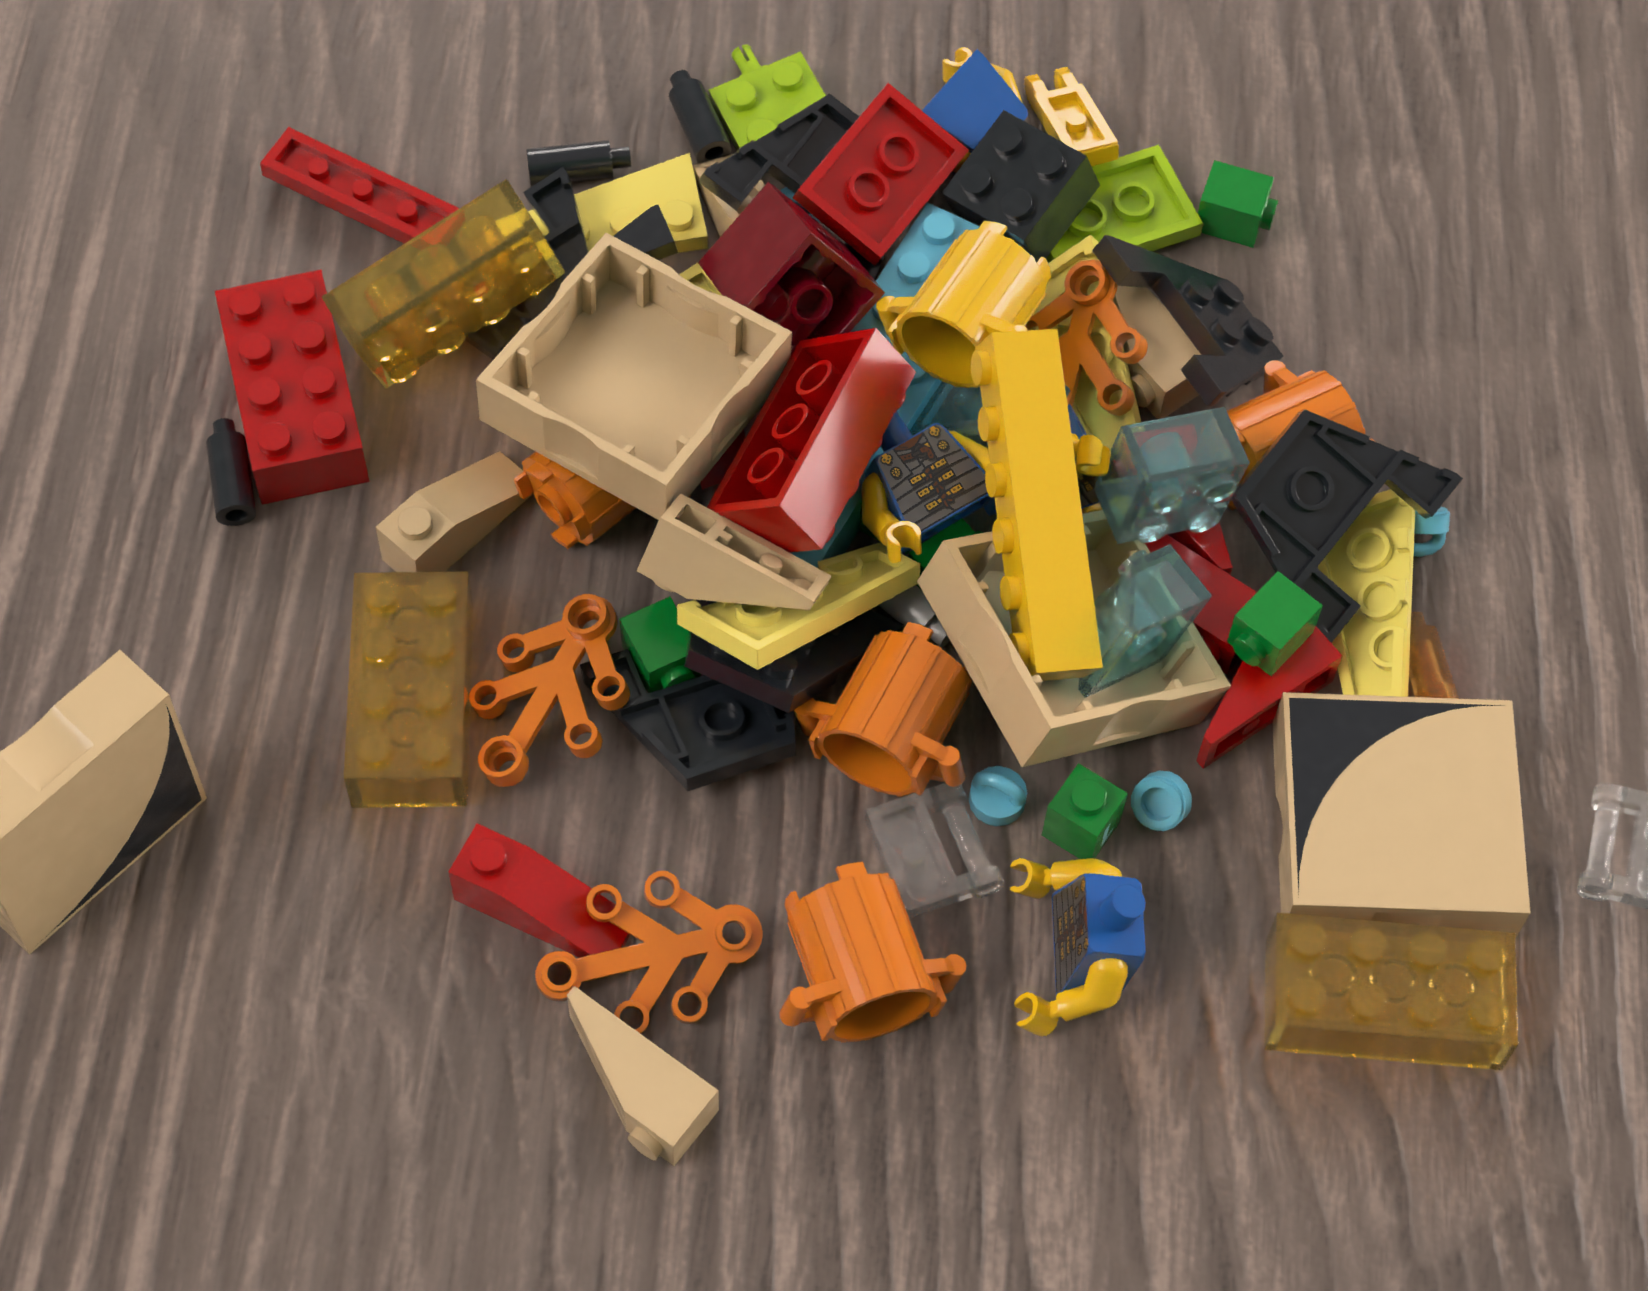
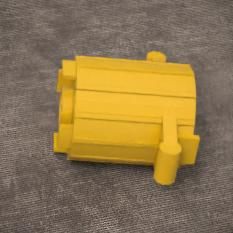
M983 221L978 229H967L957 240L955 239L914 297L895 298L893 296H885L876 303V309L893 347L901 355L903 352H906L909 358L930 374L931 377L957 388L979 387L974 384L971 375V357L975 347L992 332L1027 330L1025 325L1045 298L1046 284L1052 277L1046 258L1041 257L1036 263L1035 258L1015 243L1014 240L1003 236L1007 226L997 222Z

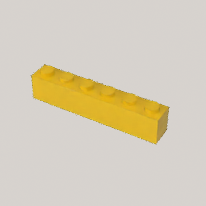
M1058 330L992 332L975 347L971 357V375L974 384L980 386L983 407L980 408L978 414V430L982 441H987L990 463H988L985 471V484L988 495L995 498L997 519L993 524L992 537L994 548L998 554H1002L1005 576L1001 578L1000 599L1004 610L1010 613L1012 633L1009 634V638L1031 676L1040 675L1042 681L1084 678L1103 668Z

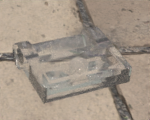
M943 783L925 789L921 796L913 793L865 810V821L889 877L891 879L894 878L909 919L971 897H987L999 891L1005 884L998 867L990 865L964 806L967 796L962 784L952 787ZM935 812L944 814L968 873L959 876L955 875L929 814Z
M1610 783L1598 784L1594 787L1591 806L1596 810L1587 868L1579 875L1577 893L1588 900H1613L1648 909V792ZM1622 813L1635 816L1626 877L1610 873L1619 814Z

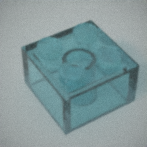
M1225 407L1121 426L1111 448L1108 473L1105 476H1099L1094 491L1117 544L1135 540L1149 543L1162 538L1166 534L1184 530L1202 532L1218 524L1250 461Z

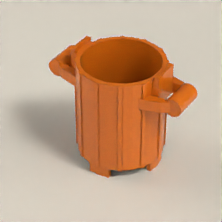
M1269 361L1264 368L1263 395L1214 416L1211 425L1200 430V448L1203 451L1212 447L1217 466L1223 480L1227 484V487L1218 490V494L1231 510L1236 509L1229 496L1298 412L1305 409L1360 433H1366L1355 403L1342 386V383L1327 373V371L1313 372L1311 370L1296 376L1281 361Z
M536 451L522 461L523 472L514 478V483L520 497L525 499L533 493L543 512L551 521L559 526L551 536L567 549L577 542L588 546L636 509L631 504Z
M907 622L902 632L887 630L886 632L881 631L878 635L875 634L836 704L815 701L812 698L794 709L802 732L810 736L808 741L814 758L820 760L822 755H824L830 764H833L838 770L847 775L848 778L874 791L897 795L898 797L916 792V794L921 796L930 779L945 782V784L952 787L959 786L965 781L966 774L959 750L954 746L945 747L942 743L969 695L973 681L965 666L962 667L959 662L942 650L941 647L929 642L933 634L932 629L920 624Z
M863 862L849 863L836 867L838 881L828 883L802 897L800 900L796 891L790 892L784 903L788 915L787 924L810 987L793 988L779 1013L781 1021L787 1026L794 1027L801 1022L815 1021L822 1041L833 1039L845 1043L870 1040L895 1032L922 1018L928 1012L931 1017H936L947 1002L944 993L951 992L966 971L967 965L965 960L957 954L948 955L946 958L924 959L894 878L891 879L888 873L867 874Z

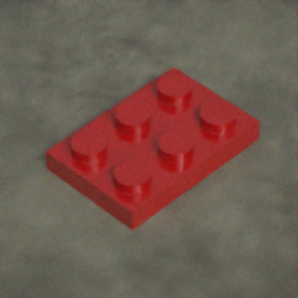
M887 83L792 198L875 266L963 159L969 149L891 84Z

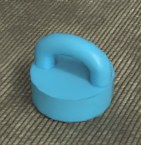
M1441 506L1433 517L1426 519L1415 511L1414 534H1432V538L1424 543H1414V556L1432 555L1445 544L1446 533L1449 531L1450 512L1447 508Z
M1002 766L988 767L976 773L969 792L971 811L976 818L992 826L1009 825L1016 821L1024 811L1027 798L1026 784L1021 776L1012 769Z
M1159 770L1149 773L1135 786L1131 795V807L1135 817L1142 825L1157 831H1166L1177 826L1189 814L1192 806V795L1188 785L1180 776L1170 771Z

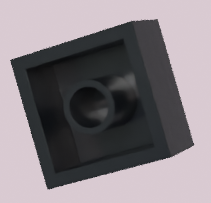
M1003 110L942 194L954 215L978 226H981L983 221H992L1006 225L1007 230L1003 236L1011 238L1015 243L1021 245L1025 251L1035 258L1037 263L1041 257H1048L1096 192L1100 183L1086 155Z

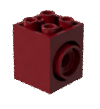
M769 181L698 262L721 295L792 331L791 355L801 340L851 332L885 293L838 237Z

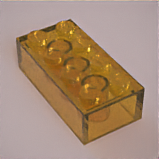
M505 179L322 296V299L352 348L386 389L394 383L410 379L417 373L419 367L438 355L454 351L464 342L466 337L485 325L501 321L508 315L510 309L527 298L538 294L563 275L565 271L511 184Z
M468 572L354 573L344 759V782L351 808L467 806L470 727L469 693L471 691L473 599Z
M1276 913L1266 938L1264 1050L1503 1070L1518 1047L1515 933Z

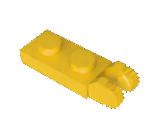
M1068 67L1055 69V90L1051 91L1047 90L1038 74L1025 77L1024 89L1027 100L1048 135L1086 155L1092 167L1119 159V144L1084 85L1082 83L1078 84Z

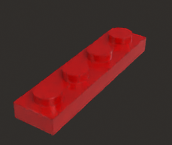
M290 127L285 130L260 162L264 177L424 254L430 252L433 258L440 260L467 223L465 210Z

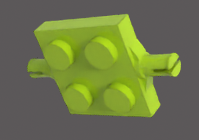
M742 45L743 53L739 46L733 50L731 57L736 62L742 75L711 88L708 92L711 103L736 150L752 140L757 141L775 130L778 124L826 96L801 51L769 65L760 66L750 45Z

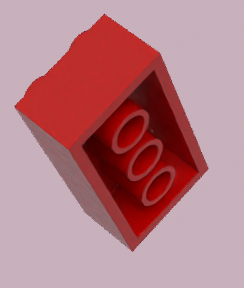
M322 269L216 290L215 296L251 467L261 504L264 505L370 482Z
M877 328L799 341L707 508L789 553L822 550L824 545L832 538L835 532V524L845 505L857 491L859 479L870 458L881 446L882 436L894 413L904 403L905 393L916 371Z

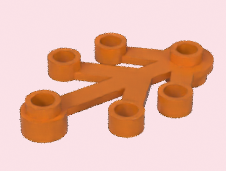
M1085 260L1075 264L1068 271L1065 278V292L1035 315H1032L1025 327L1027 330L1038 326V330L1051 329L1072 315L1068 332L1059 337L1067 405L1070 404L1073 407L1083 367L1098 391L1097 400L1099 405L1110 414L1120 416L1126 414L1132 408L1135 396L1129 386L1115 377L1091 338L1095 316L1098 317L1112 337L1110 342L1112 353L1122 362L1135 364L1141 361L1147 353L1148 344L1144 336L1134 328L1129 327L1114 303L1113 299L1118 288L1116 282L1099 260ZM1099 281L1096 290L1087 295L1088 287L1092 283ZM1135 338L1134 348L1127 353H1123L1124 343L1129 339ZM1117 390H1122L1121 400L1114 405H1110L1111 395Z
M593 594L576 596L565 606L561 621L523 635L518 633L509 634L499 642L497 654L507 670L519 673L497 681L483 680L475 684L469 693V702L475 712L481 718L494 719L505 711L507 702L533 693L510 734L489 739L479 751V767L492 784L500 787H509L523 780L529 768V759L526 753L558 699L567 726L564 732V740L570 751L576 757L589 758L601 749L603 738L595 723L589 720L575 670L587 652L596 676L592 684V692L599 705L606 710L612 711L622 708L628 702L630 689L623 676L616 671L607 642L615 633L618 624L616 611L608 600ZM598 620L593 626L583 629L587 622ZM562 645L553 660L529 668L534 662L536 653ZM520 647L524 648L520 656L508 658L512 650ZM609 686H619L618 691L612 696H603V692ZM496 694L493 702L488 705H480L485 696ZM586 732L592 733L591 738L584 744H575L579 735ZM515 761L510 768L499 772L500 767L505 762Z
M668 871L654 872L648 877L644 886V896L647 902L659 909L670 907L700 928V930L677 935L622 901L620 892L614 886L600 884L591 889L587 896L586 908L589 915L599 922H611L643 943L580 958H575L572 954L565 951L551 952L545 955L537 965L535 973L536 985L546 998L554 1001L567 1000V994L574 986L580 989L582 982L649 967L631 998L622 1002L614 1012V1015L620 1019V1014L628 1008L637 1009L642 1014L643 1022L635 1030L642 1034L649 1024V1012L681 960L707 953L690 986L679 989L671 1002V1010L674 1017L682 1023L693 1024L701 1020L705 1015L708 1007L707 998L728 964L743 963L756 954L762 942V926L758 917L750 909L741 905L730 904L716 910L680 888V883L674 874ZM657 880H666L672 885L673 894L666 900H659L652 895L651 885ZM600 893H607L614 898L616 906L609 913H599L593 907V899ZM730 923L740 925L744 930L743 941L738 944H730L725 941L722 935V929L725 925ZM555 964H563L571 972L570 980L564 985H555L548 978V971ZM691 994L699 999L701 1008L696 1015L687 1016L679 1010L678 1001L682 996Z

